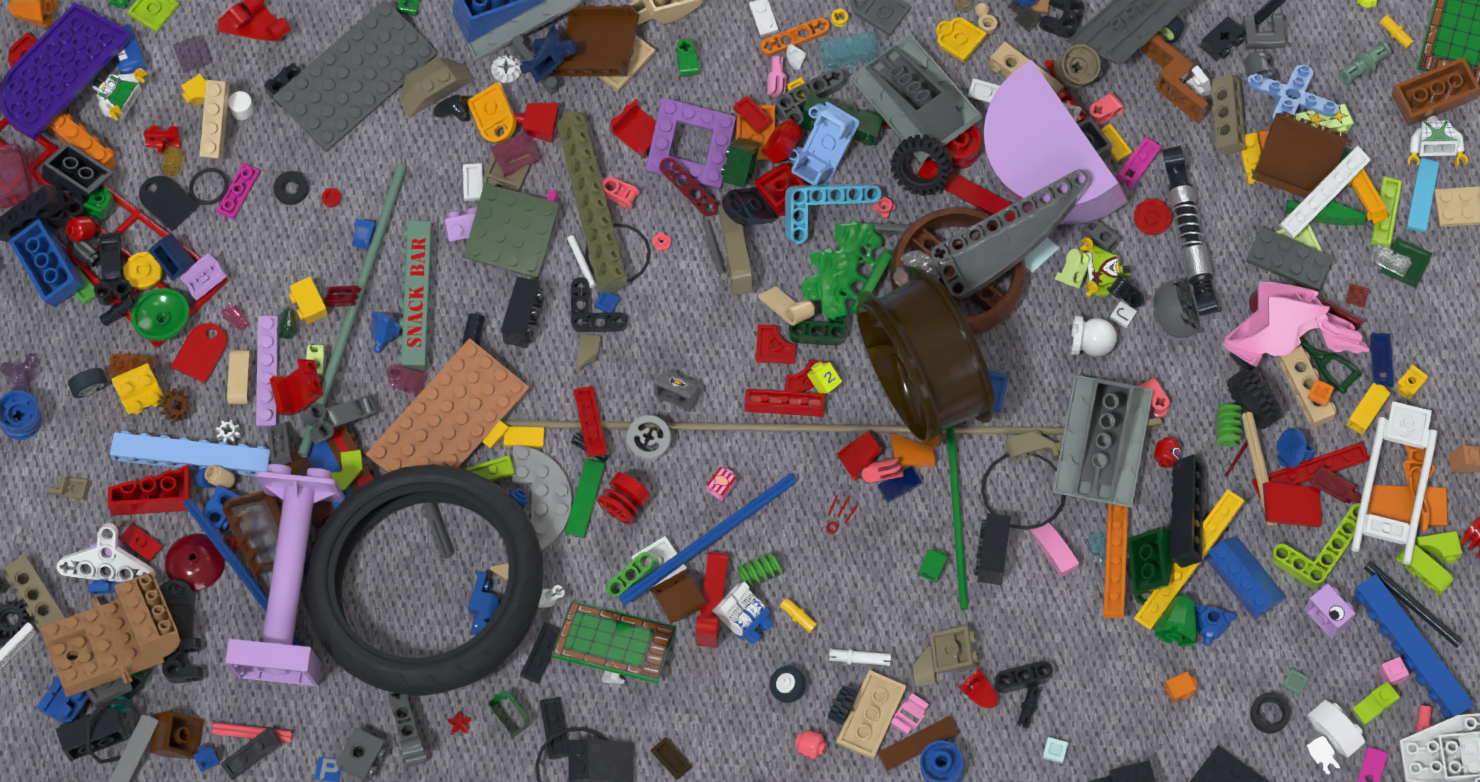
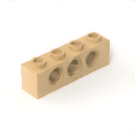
M1004 42L990 57L989 65L995 73H1001L1007 79L1030 60ZM1012 64L1014 67H1008L1007 65ZM1038 67L1056 95L1062 93L1064 85Z
M1299 346L1290 354L1279 356L1278 362L1311 428L1332 421L1336 415V407L1329 400L1326 406H1315L1312 400L1307 399L1311 389L1305 388L1304 384L1313 386L1315 380H1319V374L1316 368L1311 366L1308 352L1304 351L1302 346ZM1300 367L1304 372H1298L1295 368Z

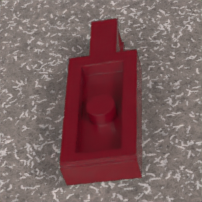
M1319 465L1309 482L1310 485L1343 503L1350 504L1351 501L1361 503L1362 494L1357 492L1358 487Z

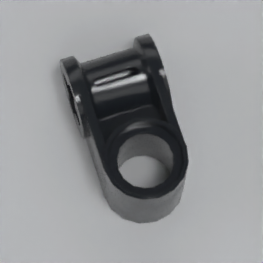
M1117 274L1116 280L1106 290L1124 304L1132 308L1140 307L1144 302L1143 294L1129 280Z

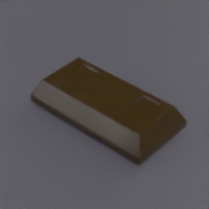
M666 737L650 750L676 780L692 768Z

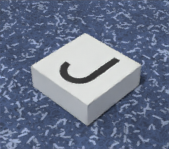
M1120 301L1111 314L1110 319L1127 328L1137 311Z

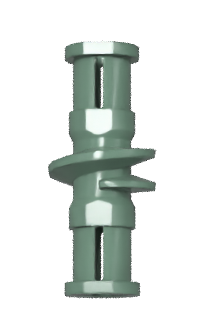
M1382 41L1378 43L1376 48L1369 50L1367 53L1358 52L1355 55V61L1346 68L1338 70V77L1347 85L1356 76L1361 74L1369 75L1370 71L1374 72L1376 70V64L1380 60L1391 56L1390 47Z

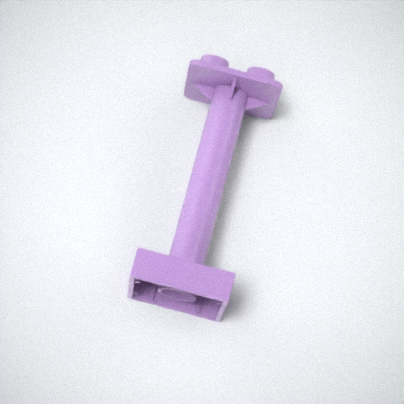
M269 464L267 465L266 472H256L255 479L264 493L281 498L283 506L262 642L229 639L225 663L238 678L319 686L322 662L311 647L294 646L292 644L313 504L319 501L341 503L345 499L338 483L331 479L332 473L328 470L309 468L307 469V476L291 475V468L288 466Z

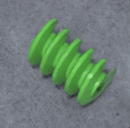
M1221 404L1218 406L1217 445L1224 447H1236L1238 445L1236 441H1240L1242 437L1236 434L1241 433L1242 429L1237 426H1241L1242 422L1236 419L1242 418V414L1238 413L1242 411L1241 406L1235 404Z
M770 552L767 553V559L761 555L759 562L756 559H752V565L749 562H745V569L741 565L737 566L741 582L745 581L751 587H753V580L761 584L760 577L768 581V574L775 578V571H778L781 575L783 574L776 556H773Z

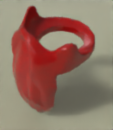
M977 668V672L973 673L962 686L957 685L960 691L978 706L989 709L996 707L998 700L997 692L990 682L985 679V674L980 668Z

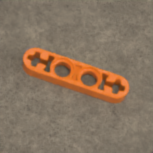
M817 18L768 37L761 42V53L770 57L786 51L788 45L781 42L785 37L790 38L792 41L790 44L797 47L825 36L829 32V22L825 18ZM818 24L824 26V30L818 28ZM804 30L809 35L806 38H801L798 33ZM766 45L772 46V50L769 51Z

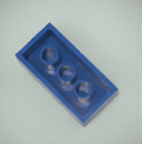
M37 219L9 240L10 245L45 303L56 307L85 285L49 223Z

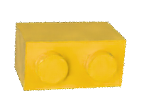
M311 276L289 286L291 293L288 295L292 304L296 303L299 308L296 312L300 320H305L308 325L328 316L326 307Z

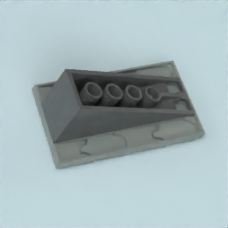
M911 33L849 77L859 92L867 99L876 112L883 117V120L901 141L907 140L909 136H912L914 139L915 135L920 134V139L924 135H928L927 140L930 141L934 137L936 138L935 144H938L940 141L945 146L982 119L977 109ZM922 151L911 152L920 163L930 156Z
M1075 375L1052 493L1132 508L1153 389Z

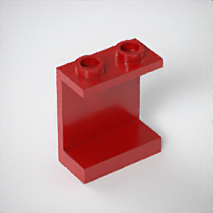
M635 99L624 107L623 112L619 116L616 115L611 120L610 129L616 137L643 159L649 155L656 121L639 108V101Z
M299 358L297 360L299 368L287 377L273 376L269 379L279 415H295L323 396L314 360Z

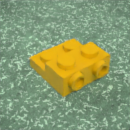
M148 363L111 378L128 415L132 413L139 414L143 411V408L158 406L162 402L159 399L160 396H164L162 389Z

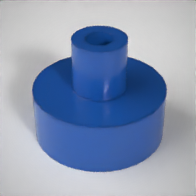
M207 468L200 469L195 478L201 488H211L214 486L205 479Z

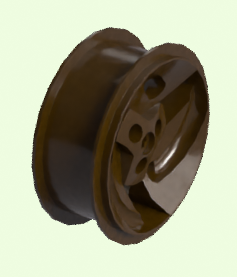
M916 266L910 269L907 283L881 298H876L868 291L859 293L856 311L857 322L865 349L891 404L917 439L925 442L932 448H937L942 443V431L972 418L982 423L991 422L995 399L986 362L964 315L950 293L934 275Z

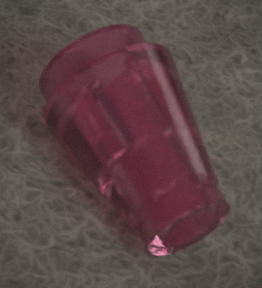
M233 303L228 304L221 311L223 319L241 332L250 324L239 307Z

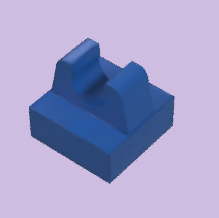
M205 744L197 746L199 753L193 756L201 772L220 764L212 747L206 749Z

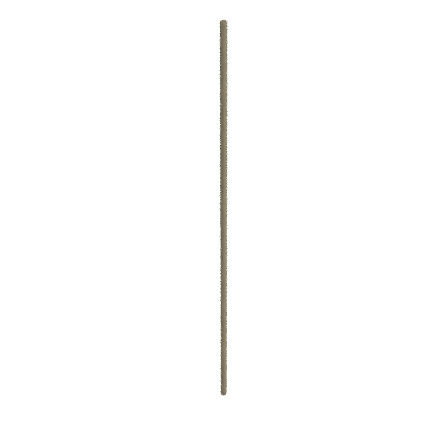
M502 420L508 427L581 429L580 421ZM601 421L602 429L628 430L632 422ZM665 422L669 430L865 433L869 430L870 433H912L906 425ZM652 424L644 425L639 429L661 430L658 426ZM954 426L955 434L1020 435L1032 431H1041L1042 435H1064L1065 427ZM947 429L942 431V434H947Z

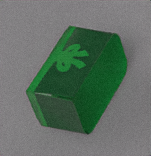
M502 691L490 700L489 706L493 711V706L508 697L527 722L512 733L511 736L514 738L530 726L529 719L508 691Z

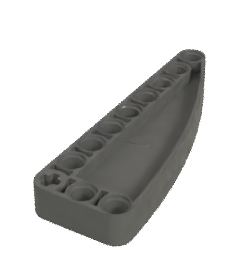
M1075 170L936 245L931 251V256L951 295L958 299H964L993 282L1024 259L1054 231L1075 207L1091 184L1090 176L1084 170ZM1080 175H1084V183L1077 184V178ZM1067 185V192L1060 194V186ZM1050 194V200L1047 203H1042V196ZM1031 203L1033 209L1028 213L1024 212L1025 205ZM1015 213V219L1012 222H1007L1008 214ZM997 222L998 228L995 231H990V224ZM980 232V238L973 241V233ZM963 241V247L960 250H955L956 242ZM940 251H943L945 253L943 254L944 258L942 259L938 257L940 255ZM954 267V274L947 277V269ZM962 284L963 291L960 294H956V286Z

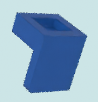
M356 218L354 224L356 233L352 246L368 250L376 225L374 222Z

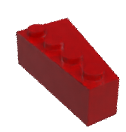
M189 465L181 466V469L174 471L170 469L164 471L163 474L153 477L149 475L139 481L134 482L132 480L108 487V508L111 516L188 511L185 508L186 506H184V502L192 499V476Z

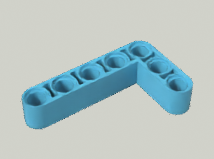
M868 183L789 187L785 194L786 238L796 244H802L806 241L808 236V205L874 203L881 198L880 188ZM872 188L873 194L868 198L867 192ZM854 189V196L849 198V192ZM817 190L818 196L813 200L812 194ZM836 190L835 198L831 199V192ZM799 191V198L794 200L795 192ZM798 210L800 213L799 217L794 219L793 215ZM799 230V236L794 239V232Z

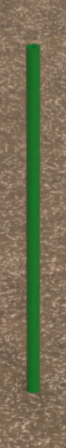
M954 426L947 428L959 602L960 610H968Z

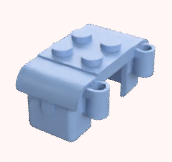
M828 101L825 102L826 106L816 104L809 109V115L812 118H816L813 124L814 128L804 148L796 146L789 155V159L795 161L791 172L812 185H818L819 183L827 185L860 123V120Z

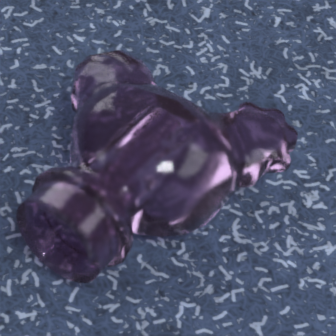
M29 353L26 355L24 363L14 365L10 362H4L1 365V373L7 376L8 380L15 385L12 391L21 390L29 393L30 387L27 385L34 380L36 363L39 361L36 354Z

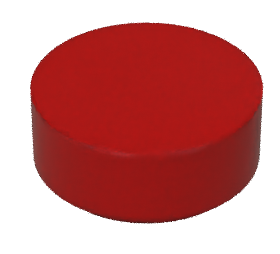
M328 188L322 193V201L327 207H336L341 202V194L335 188Z

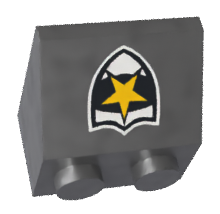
M664 370L654 381L655 397L690 412L700 394V386L692 379L686 380L674 371L668 372Z

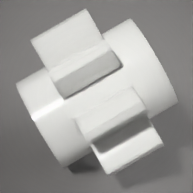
M232 420L229 422L222 421V425L216 427L217 432L220 433L217 435L218 441L223 439V442L235 444V439L241 438L240 433L237 432L240 430L239 425L234 426Z

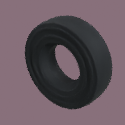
M286 171L276 178L273 189L276 198L281 203L295 205L306 198L309 187L306 178L301 173ZM289 182H295L298 185V190L294 194H287L284 192V186Z

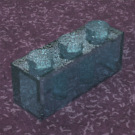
M874 31L818 41V51L823 69H837L838 66L842 65L851 67L863 61L869 63L879 55Z

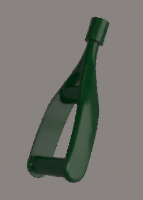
M1300 337V346L1310 352L1323 377L1341 394L1346 393L1345 390L1358 377L1362 376L1360 370L1338 355L1318 350L1309 345V342L1303 337ZM1332 359L1353 371L1340 385L1324 369Z

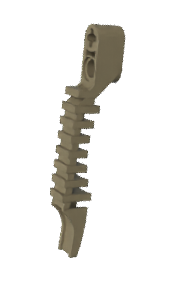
M1161 418L1148 419L1146 431L1161 429ZM1032 431L1010 437L1005 440V444L1011 461L1031 457L1034 453L1039 452L1041 454L1050 453L1053 461H1056L1060 456L1063 437L1059 438L1058 443H1054L1043 437L1041 431Z

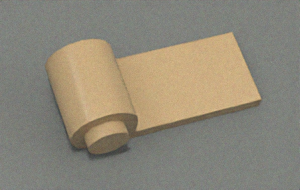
M777 286L758 295L761 301L790 325L794 326L814 316L815 307L811 301L803 299L796 303Z

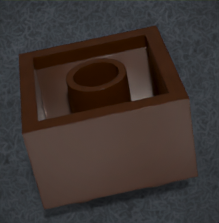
M172 710L156 713L155 719L159 722L153 732L150 753L168 758L194 759L193 755L199 753L197 746L201 743L204 720Z

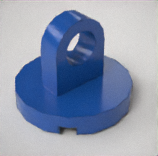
M1295 428L1285 430L1279 437L1276 450H1279L1277 460L1280 465L1286 468H1295L1303 459H1313L1316 453L1313 447L1307 445L1304 433Z

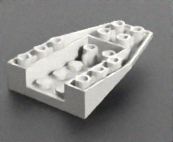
M1480 713L1457 715L1399 741L1406 782H1480Z

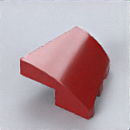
M868 430L836 454L852 479L857 481L860 478L857 473L862 467L868 468L872 460L882 449Z

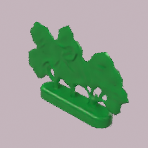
M850 221L849 223L836 224L835 238L840 249L834 251L828 248L824 249L823 252H810L811 265L818 270V274L808 276L801 285V291L804 293L806 300L817 301L820 299L822 313L832 320H835L836 317L846 316L847 308L845 302L848 298L855 299L850 310L857 315L859 293L864 291L873 292L892 257L891 252L883 250L877 260H873L872 250L881 247L883 242L882 238L875 233L874 225L868 222L861 224L858 221ZM862 246L868 252L865 254L866 256H868L867 258L861 253L860 249ZM867 262L872 266L867 278L862 277L857 272V267L860 263ZM856 280L864 283L858 295L854 294L850 288V285ZM843 291L847 294L844 296L840 292Z

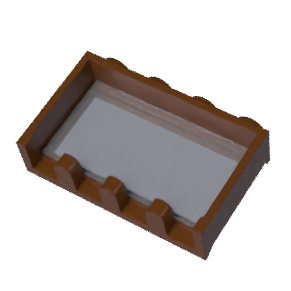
M264 491L229 498L222 510L254 577L273 571L281 511L277 505L276 498L265 494Z

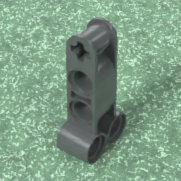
M368 394L327 409L319 403H314L305 409L302 413V420L307 425L313 427L309 434L311 440L314 443L321 444L332 437L334 429L379 413L380 411L376 409L372 400L373 395Z
M388 692V698L400 737V746L407 767L427 762L407 695ZM403 713H407V714H408V715H407L406 717H404V718H400V717H399V716H400L401 714H403ZM408 731L413 732L409 736H404V734Z

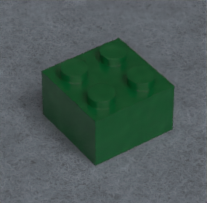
M738 137L735 142L732 141L731 146L727 147L725 157H728L727 162L723 164L721 169V175H723L722 182L745 188L753 177L761 143Z

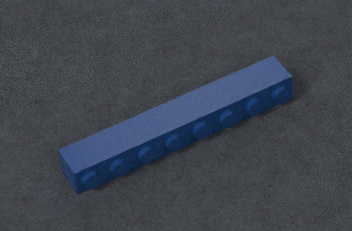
M1375 574L1358 585L1354 590L1355 600L1359 605L1363 604L1367 609L1366 614L1371 621L1375 620L1379 625L1378 630L1381 635L1388 637L1391 641L1390 645L1396 654L1400 653L1403 657L1405 667L1408 670L1412 669L1415 673L1417 683L1427 689L1429 699L1439 705L1441 715L1447 720L1469 712L1475 704L1379 577Z

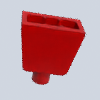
M528 103L525 114L514 112L516 124L523 125L524 135L553 143L559 113L558 103Z

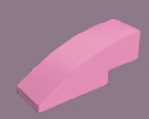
M1050 523L1039 528L1030 529L1038 545L1060 577L1078 569L1079 562Z

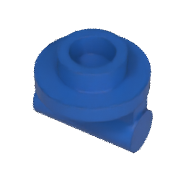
M519 489L511 490L509 495L524 509L528 502L526 493Z

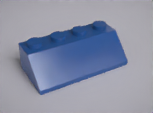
M1237 536L1221 541L1211 548L1205 556L1206 561L1254 620H1257L1287 598Z

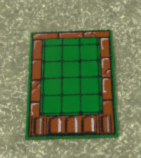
M1435 0L1416 69L1428 72L1464 57L1480 86V0Z
M571 601L551 657L658 684L673 641L676 626Z

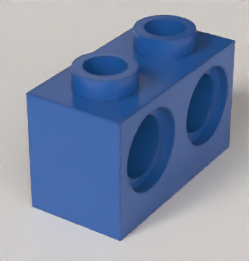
M219 485L202 512L203 514L205 513V518L209 519L208 522L214 525L213 528L217 529L216 532L218 531L221 535L223 531H227L230 528L222 510V504L229 498L238 497L239 495ZM221 517L219 522H212L213 518Z

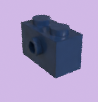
M172 233L160 239L148 250L172 281L179 278L182 273L195 264L194 260Z

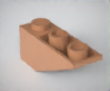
M1462 445L1448 453L1451 472H1480V447Z

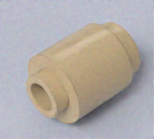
M210 465L205 471V479L216 487L220 485L228 490L235 483L234 473L219 465Z

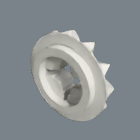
M505 54V56H498L493 61L491 67L492 75L496 80L503 83L515 81L521 74L520 60L516 59L514 55L509 56ZM506 62H507L508 66L511 67V68H508L507 74H505V71H504V68H503V67L505 66Z

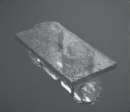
M1383 244L1375 245L1369 260L1405 277L1407 269L1412 264L1410 258L1399 253L1394 255V251Z

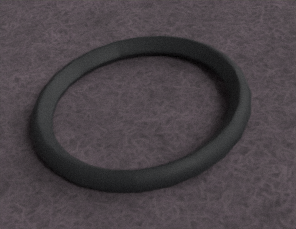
M206 168L199 171L193 176L189 184L190 196L202 205H211L220 201L228 189L226 175L216 168ZM216 172L224 179L222 193L210 201L198 199L193 192L195 180L203 173Z

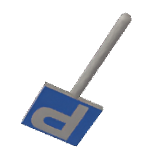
M319 757L314 780L339 782L341 769L336 765L338 759Z

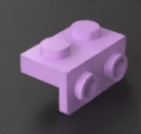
M477 207L466 209V213L459 214V211L447 213L448 216L444 217L449 242L469 238Z
M207 253L179 277L187 285L191 295L198 300L227 277L221 264L210 253Z

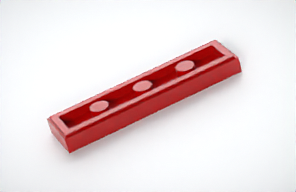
M593 386L573 389L587 458L607 455Z

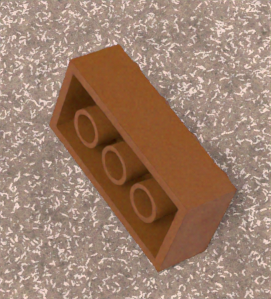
M1463 57L1394 85L1391 95L1407 126H1411L1431 116L1477 99L1480 93V86Z

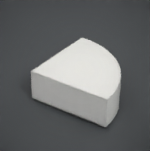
M790 44L787 47L788 61L794 69L800 70L806 53Z

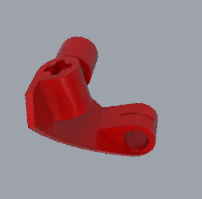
M243 0L233 5L218 19V32L263 41L277 42L291 31L290 26L282 17L277 19L265 7L263 0Z

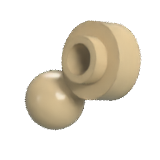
M978 3L975 6V14L980 17L978 28L986 32L987 35L993 34L997 29V19L992 15H988L990 8L986 3Z

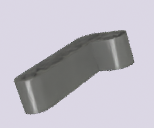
M831 69L780 95L777 99L776 111L781 120L785 122L789 119H797L799 122L796 124L802 128L803 114L800 110L805 107L809 90L816 92L815 96L822 99L839 91L843 86V72L839 69ZM820 86L822 90L817 91L814 87ZM803 94L806 98L799 99L797 95ZM787 103L789 107L784 108L781 104Z

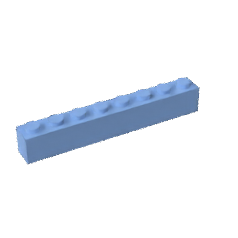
M127 431L114 432L110 451L113 461L174 468L189 465V468L192 470L208 468L210 465H219L234 474L256 477V472H266L267 465L271 464L270 451L267 447L263 446L251 448L245 444L233 446L226 442L215 444L207 440H198L197 442L191 441L188 438L171 439L169 436L164 435L159 437H152L146 433L134 435Z

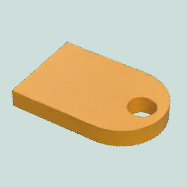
M496 82L467 100L483 138L498 144L507 141L513 135L516 128V117L501 83ZM503 127L504 133L498 137V130Z

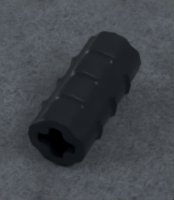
M475 313L468 314L461 347L469 338L480 346L485 322L484 316Z

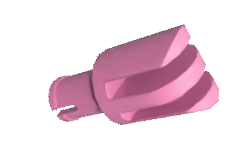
M780 56L771 58L772 69L767 75V95L775 98L786 93V75L783 73L784 58H780Z

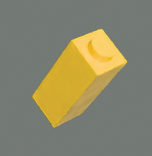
M1373 383L1349 418L1346 426L1364 435L1388 400L1390 392L1384 386Z

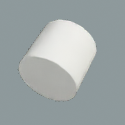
M239 91L229 97V108L236 119L245 120L251 117L254 107L247 93Z

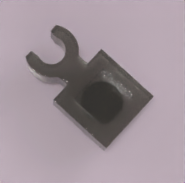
M1325 735L1306 745L1317 763L1320 761L1324 762L1323 768L1327 774L1330 773L1329 763H1333L1336 768L1340 767L1339 762L1330 756L1336 752Z

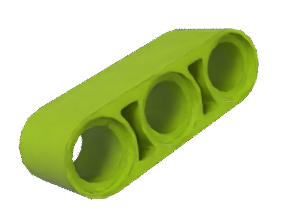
M1414 544L1411 564H1404L1405 568L1413 575L1416 574L1421 578L1420 581L1429 589L1435 590V594L1440 596L1453 583L1454 579L1449 572ZM1406 546L1396 556L1398 562L1401 561L1403 563Z

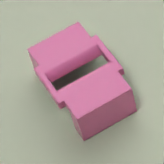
M912 693L907 703L904 702L891 721V725L908 736L912 729L915 730L924 718V713L928 709L929 704ZM905 709L918 718L919 721L915 723L900 711Z

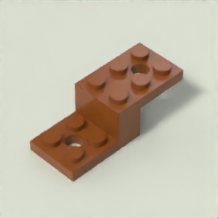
M1156 33L1142 47V52L1163 68L1159 73L1155 90L1196 123L1200 124L1204 120L1208 103L1203 96L1197 95L1185 83L1191 78L1194 64H1192L1188 57L1182 56L1173 45L1167 44Z

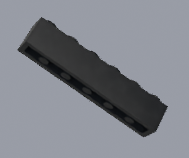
M1194 454L1177 460L1173 463L1171 551L1169 554L1171 560L1181 569L1202 562L1204 464Z

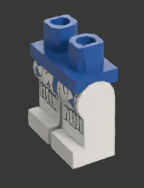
M744 581L737 584L726 595V598L714 608L713 612L739 639L745 638L748 642L754 644L761 638V635L755 628L759 625L763 631H766L773 625V621L768 616L771 611L767 607L765 608L763 603L751 593L750 587Z

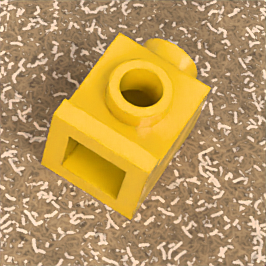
M1412 365L1398 381L1395 388L1398 389L1397 392L1402 397L1412 399L1426 383L1428 376Z

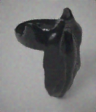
M457 94L444 99L435 106L433 110L434 116L443 117L453 113L460 121H469L471 118L469 115L470 108L467 103L469 96ZM460 104L464 107L465 112L467 113L465 118L463 117L464 111H462L459 108Z

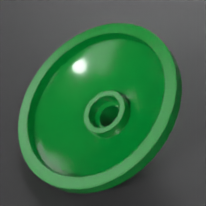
M167 288L152 290L144 294L137 301V305L133 307L131 322L135 331L141 337L151 341L167 340L176 336L186 326L190 315L189 305L184 296L175 290Z

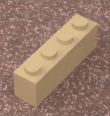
M206 80L199 155L202 158L223 160L230 84L225 81Z

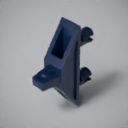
M553 23L545 38L534 39L535 42H532L534 50L538 52L533 60L522 62L520 70L523 74L531 72L536 83H538L558 67L565 57L574 54L577 47L573 40L563 41Z

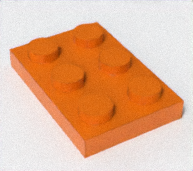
M758 105L772 120V124L757 135L737 114L736 139L741 137L761 143L757 160H769L761 150L775 129V105Z

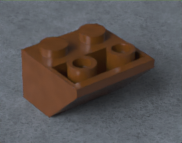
M685 570L650 588L659 610L670 623L680 621L684 616L697 612L707 605L692 577Z

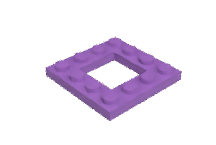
M662 98L645 172L664 176L659 170V163L664 158H672L698 185L720 190L723 179L721 169L723 164H726L727 157H725L727 147L730 146L736 116ZM676 123L712 131L705 165L669 156ZM672 162L663 163L665 165L664 171L670 170L673 173L669 175L671 178L677 172H680L678 168L676 171L671 168ZM678 175L676 178L677 180L687 182V178L684 175Z

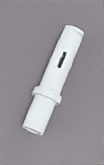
M830 648L829 661L847 662L849 665L851 663L890 666L891 653L852 651V648H848V650Z

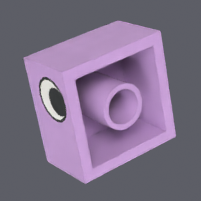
M1327 584L1309 599L1304 610L1332 640L1351 624L1356 613L1352 605L1340 597L1339 591Z

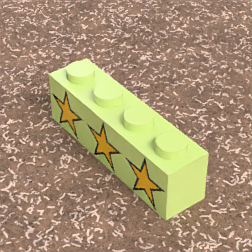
M1345 104L1338 105V114L1332 117L1314 111L1298 113L1293 117V119L1298 121L1301 118L1312 121L1311 125L1317 128L1319 124L1330 128L1329 132L1333 134L1336 131L1347 134L1354 124Z

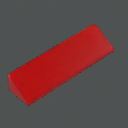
M746 389L745 412L823 417L825 394Z

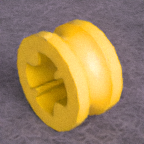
M844 9L834 10L831 15L832 24L836 27L845 26L848 22L847 12ZM840 15H843L844 20H836L835 16L839 17Z

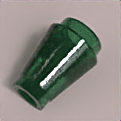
M293 309L283 310L277 327L278 335L281 338L291 339L296 334L295 311Z

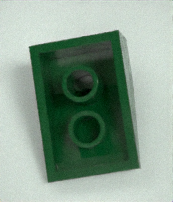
M1159 527L1127 538L1134 596L1169 586L1174 564L1169 554L1171 551V531Z

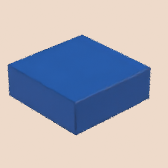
M601 292L594 307L605 313H613L620 302V298L612 293Z

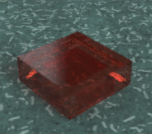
M1350 284L1345 303L1365 307L1369 288Z

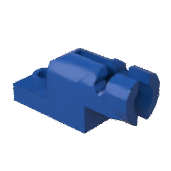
M479 571L468 606L469 613L476 615H473L471 633L474 635L478 634L486 626L499 607L497 596L486 593L489 590L491 580H488V574Z

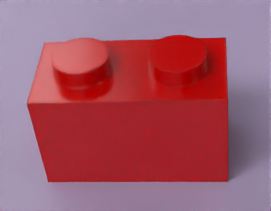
M789 119L775 127L761 151L773 164H776L789 157L803 131L792 119Z

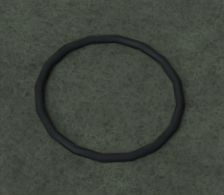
M616 223L613 224V227L629 228L638 233L645 241L647 248L646 263L639 273L627 279V282H631L646 270L650 263L651 249L647 238L640 230L630 225ZM586 245L585 259L590 271L594 274L588 256V246Z

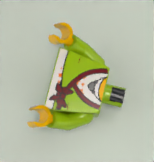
M1084 238L1080 241L1084 243L1080 247V251H1087L1088 253L1086 254H1088L1090 259L1086 270L1087 284L1084 286V288L1088 289L1086 295L1088 297L1091 295L1107 297L1110 293L1106 289L1116 280L1117 274L1123 277L1131 276L1130 265L1119 266L1117 255H1113L1094 245L1090 238Z

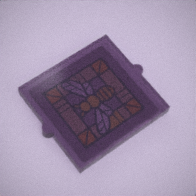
M203 35L191 39L186 38L185 41L173 45L183 73L194 69L199 70L200 67L213 63Z

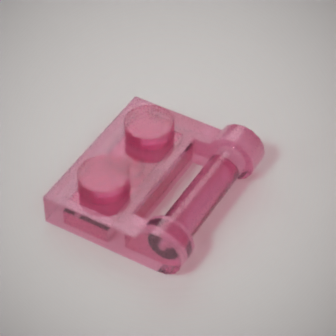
M526 132L490 147L504 177L510 175V172L530 163L540 162ZM529 153L530 156H527L506 166L505 163Z

